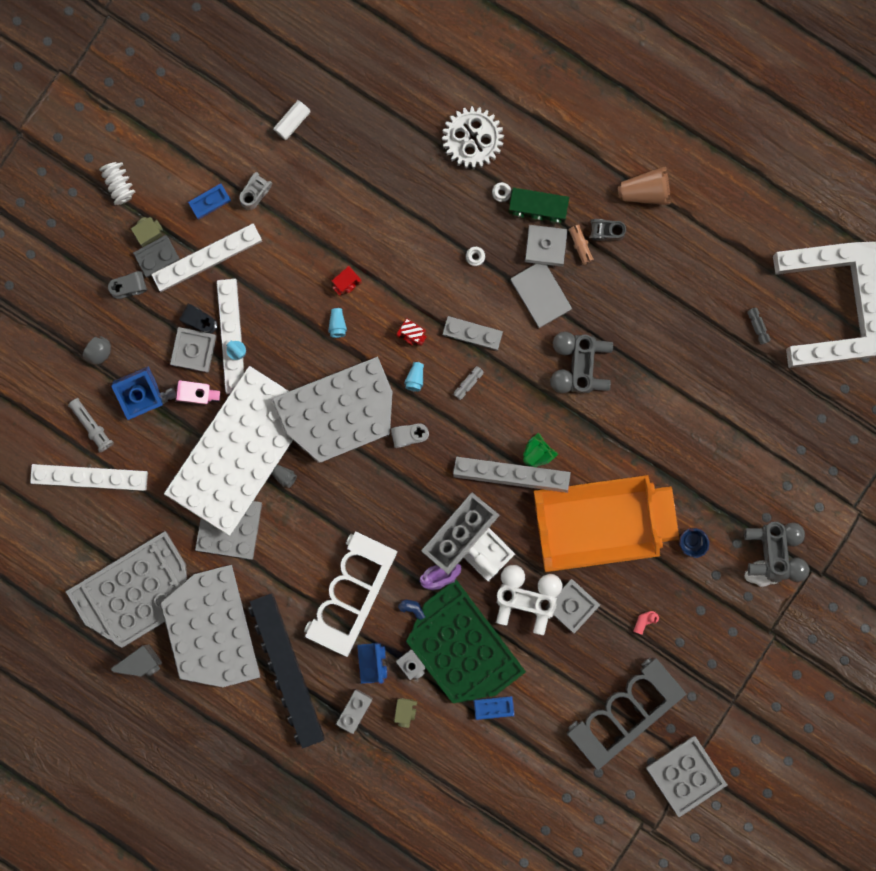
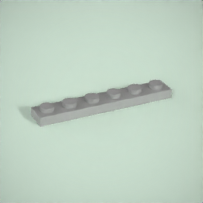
M456 457L453 476L456 478L568 493L571 472L462 457Z

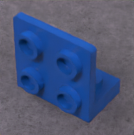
M381 643L357 645L361 684L384 683V679L388 677L387 666H383L382 659L386 658L385 646L381 647Z

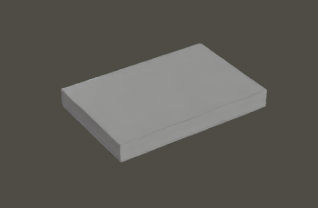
M535 264L510 279L538 328L572 310L547 265Z

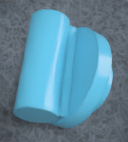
M231 340L226 345L227 355L231 359L240 360L245 356L246 348L242 342Z

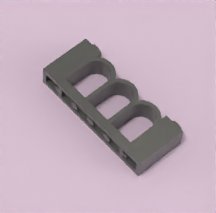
M649 657L641 664L642 668L640 671L643 674H636L628 680L626 692L620 691L611 694L606 700L605 710H593L587 715L585 723L581 720L579 722L574 721L567 727L569 731L566 733L597 770L603 767L686 695L685 691L657 658L651 659ZM639 679H647L665 699L648 714L634 699L631 692L632 685ZM618 697H627L644 716L629 731H626L611 713V704ZM596 715H607L623 733V736L608 749L603 747L590 730V722Z

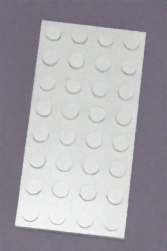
M249 366L164 495L228 536H231L293 441V439L286 435L272 402V398L289 391Z

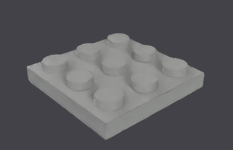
M253 501L231 536H228L201 518L196 551L253 559L262 502Z
M695 735L646 767L678 817H681L727 786Z

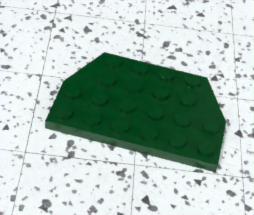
M456 579L425 602L422 608L425 617L421 620L417 618L406 641L453 704L496 696L526 673L525 669Z

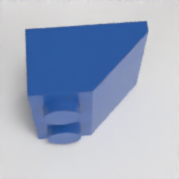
M149 366L117 379L111 385L127 420L163 405L157 383Z

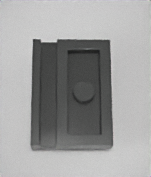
M167 235L133 253L147 278L152 276L151 274L180 260Z

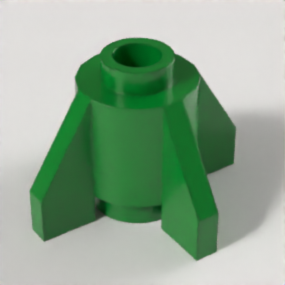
M537 433L528 441L523 453V461L529 467H538L551 462L558 453L543 441L540 433Z

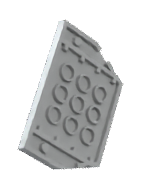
M378 357L272 398L286 435L293 439L318 463L390 434L392 390Z
M165 531L69 589L66 593L86 626L94 629L123 648L165 622L161 602L187 581L186 563Z
M232 565L194 574L161 602L179 679L226 687L260 677Z

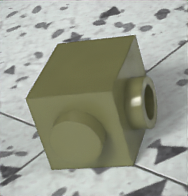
M151 217L140 219L137 225L131 228L142 247L163 236L160 232L163 230L158 220L153 221Z

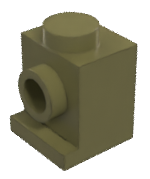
M398 698L394 721L398 723V726L410 727V720H415L416 709L412 707L413 705L417 706V700Z

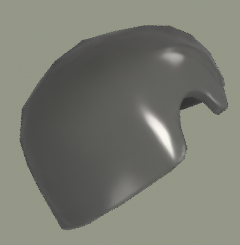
M102 336L100 338L94 337L84 349L83 359L94 365L103 363L111 353V343Z

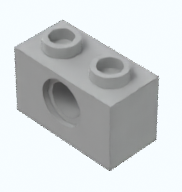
M356 689L336 725L353 734L373 698Z

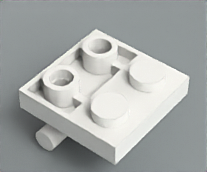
M488 528L464 558L489 581L515 553Z

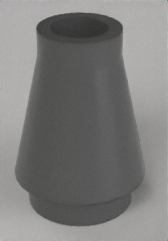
M278 464L271 473L283 487L286 486L287 488H290L297 478L294 471Z

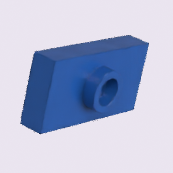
M512 696L474 700L476 720L514 716Z

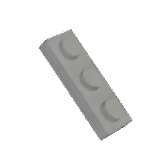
M448 316L443 336L498 351L503 331Z

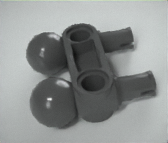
M566 331L558 333L553 339V348L558 354L563 356L572 354L571 373L564 369L555 371L550 379L552 389L561 394L569 391L576 393H590L593 390L609 391L610 380L595 379L593 377V363L595 352L612 353L613 342L596 341L594 336L572 335ZM583 340L587 342V350H583L580 348V341ZM578 378L585 381L584 388H580L577 385Z
M771 522L768 525H763L762 528L744 529L745 540H761L763 542L765 564H749L747 567L748 576H765L768 580L776 583L788 579L793 582H801L808 577L809 566L807 562L801 558L789 560L787 546H798L805 539V531L800 524L791 522L784 526L779 522ZM774 568L780 569L781 572H777Z

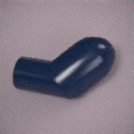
M402 600L398 606L401 612H413L419 620L425 617L417 601Z

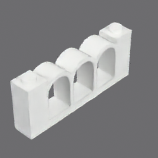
M356 531L354 535H349L346 542L349 545L347 549L351 552L347 553L342 559L341 571L343 576H338L330 584L329 595L332 600L324 602L319 607L317 613L318 620L313 619L312 622L309 621L304 630L307 633L306 638L348 657L398 552ZM361 555L382 565L373 586L347 573L345 565L351 556ZM347 579L370 590L361 611L336 598L334 587L338 581ZM337 604L358 614L349 635L324 622L322 613L327 605Z

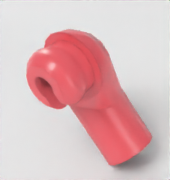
M654 611L640 614L633 632L642 635L646 625L658 622V614Z

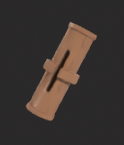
M576 225L575 228L571 227L568 230L575 244L574 249H577L582 264L592 262L594 259L587 246L589 243L585 240L580 225Z

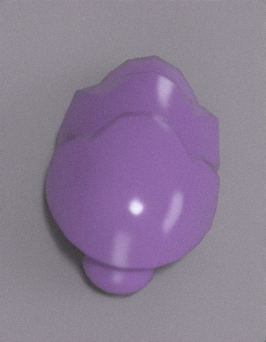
M457 564L449 574L438 565L430 567L420 577V583L428 590L441 589L455 581L456 577L461 573V565Z

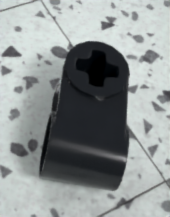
M189 303L179 318L181 322L204 333L212 334L217 330L215 319ZM209 322L211 325L210 327L205 326L204 323Z

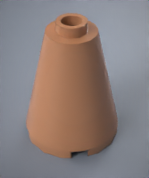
M661 167L621 182V186H618L619 198L622 197L623 201L670 205V200H667L668 195H670L668 174L663 172L667 168Z

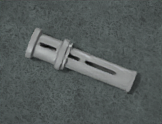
M78 398L68 404L89 432L88 437L98 446L99 452H103L113 445L114 442L109 440L103 432V427L96 424Z

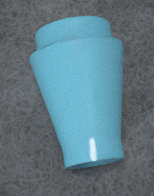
M340 308L331 309L328 332L333 338L346 336L345 332H347L342 309Z
M413 362L404 382L406 389L419 392L423 387L424 364Z

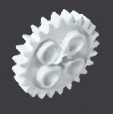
M471 107L470 112L463 108V114L456 111L457 118L450 116L452 123L446 122V126L449 129H443V133L447 135L442 137V141L447 142L443 147L449 148L446 154H453L451 160L458 159V166L464 162L465 168L469 164H472L473 169H475L476 164H479L482 168L484 161L489 165V158L495 160L496 156L494 153L500 154V149L497 147H503V143L498 141L504 139V135L498 134L503 130L502 127L497 128L500 121L493 122L495 115L493 114L488 117V110L481 113V107H479L477 112H474L473 107ZM477 121L481 124V127L474 129L471 123ZM463 124H467L469 131L471 132L473 137L476 136V142L479 145V147L483 150L482 152L478 150L475 141L473 139H470V133L463 126ZM462 131L465 133V136L459 139L455 136V133ZM488 137L491 143L485 145L481 142V139ZM472 147L475 149V152L470 155L465 152V149Z

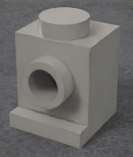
M412 649L396 661L410 680L412 678L417 680L425 674L423 670L426 667ZM409 663H414L416 668L410 670L408 668Z

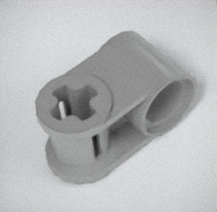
M255 172L240 194L242 206L247 210L255 209L270 190L272 182H267L259 176V173ZM247 196L254 198L251 203L244 202Z
M423 424L391 428L394 448L423 442L429 436V431ZM418 428H421L422 431H425V433L422 434L421 438H419L418 435H415V433L418 432Z

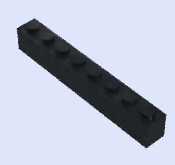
M271 593L250 601L251 605L248 606L251 616L256 618L257 624H255L257 634L262 635L264 640L261 645L264 653L269 654L270 660L268 665L271 672L275 671L277 679H274L277 689L281 690L284 696L281 697L284 708L289 710L290 715L287 717L290 726L295 727L296 734H294L297 745H301L303 749L324 741V733L274 594Z

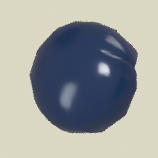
M688 528L680 536L679 545L684 554L693 558H699L704 556L709 550L710 542L706 533L701 529Z

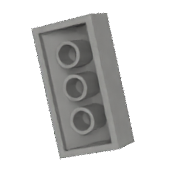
M471 493L421 551L449 574L499 517V514L475 494Z

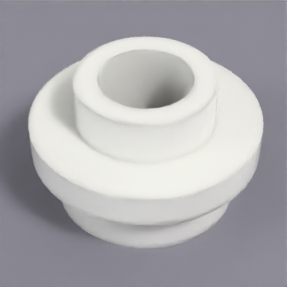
M498 183L493 187L492 195L495 200L504 202L510 198L511 189L506 183ZM504 190L505 194L501 196L498 194V191Z
M472 247L467 251L466 260L470 265L479 266L484 262L485 253L481 248ZM478 254L479 258L477 260H474L472 258V255Z

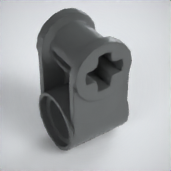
M590 220L592 224L590 240L620 241L625 236L626 226L620 221ZM619 227L622 230V234L614 235L612 229Z
M134 272L111 280L108 290L114 298L122 299L142 294L147 291L142 272ZM119 285L121 288L120 292L117 293L115 290L116 286Z

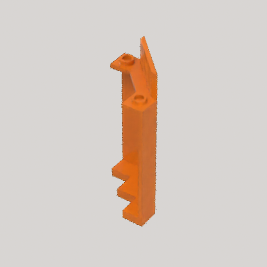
M648 475L569 486L568 493L551 490L534 491L545 572L659 557L660 548H663V542L679 540L672 487L654 488V483H650Z

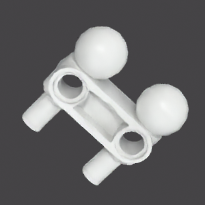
M517 565L505 567L501 573L503 584H501V588L497 593V603L500 608L496 623L507 625L510 611L514 607L536 613L537 618L533 633L544 635L548 618L553 617L556 609V597L562 591L561 580L554 574L544 575L538 583L539 593L519 588L525 581V574L521 567ZM508 590L513 594L510 601H506L504 598V594ZM544 600H548L550 603V607L546 611L541 607V603Z

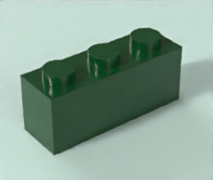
M513 187L509 214H512L515 218L531 217V220L534 221L550 220L552 224L565 223L569 197Z

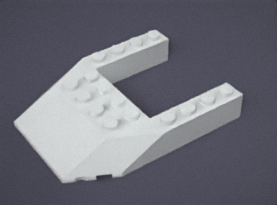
M853 242L776 252L773 255L775 274L851 265L861 338L790 346L786 349L788 367L794 368L876 357V242Z

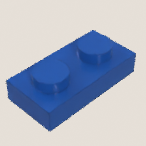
M219 184L188 203L199 220L229 203L231 199L222 184Z

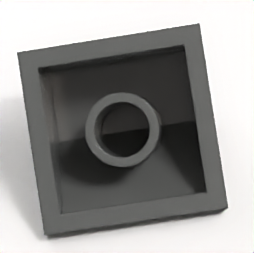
M150 644L136 650L111 669L117 673L150 676L160 670L159 665L162 664V661Z

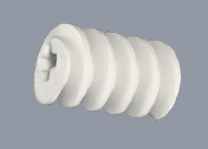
M122 162L110 163L99 169L103 172L102 177L107 178L105 184L109 185L108 191L112 192L111 197L115 199V205L131 200V195L135 193V190H129L132 183H125L129 176H122L126 169H119L123 165Z

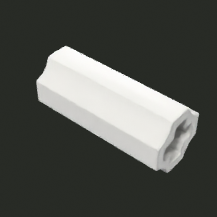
M298 100L273 128L274 131L287 140L307 117L310 110Z

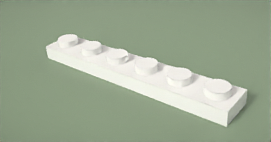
M253 223L151 275L159 291L162 292L262 242V239Z
M236 279L217 280L226 394L232 393L244 375L243 358L240 360L231 359L227 355L226 346L231 340L242 342Z
M32 464L31 484L146 491L148 472Z

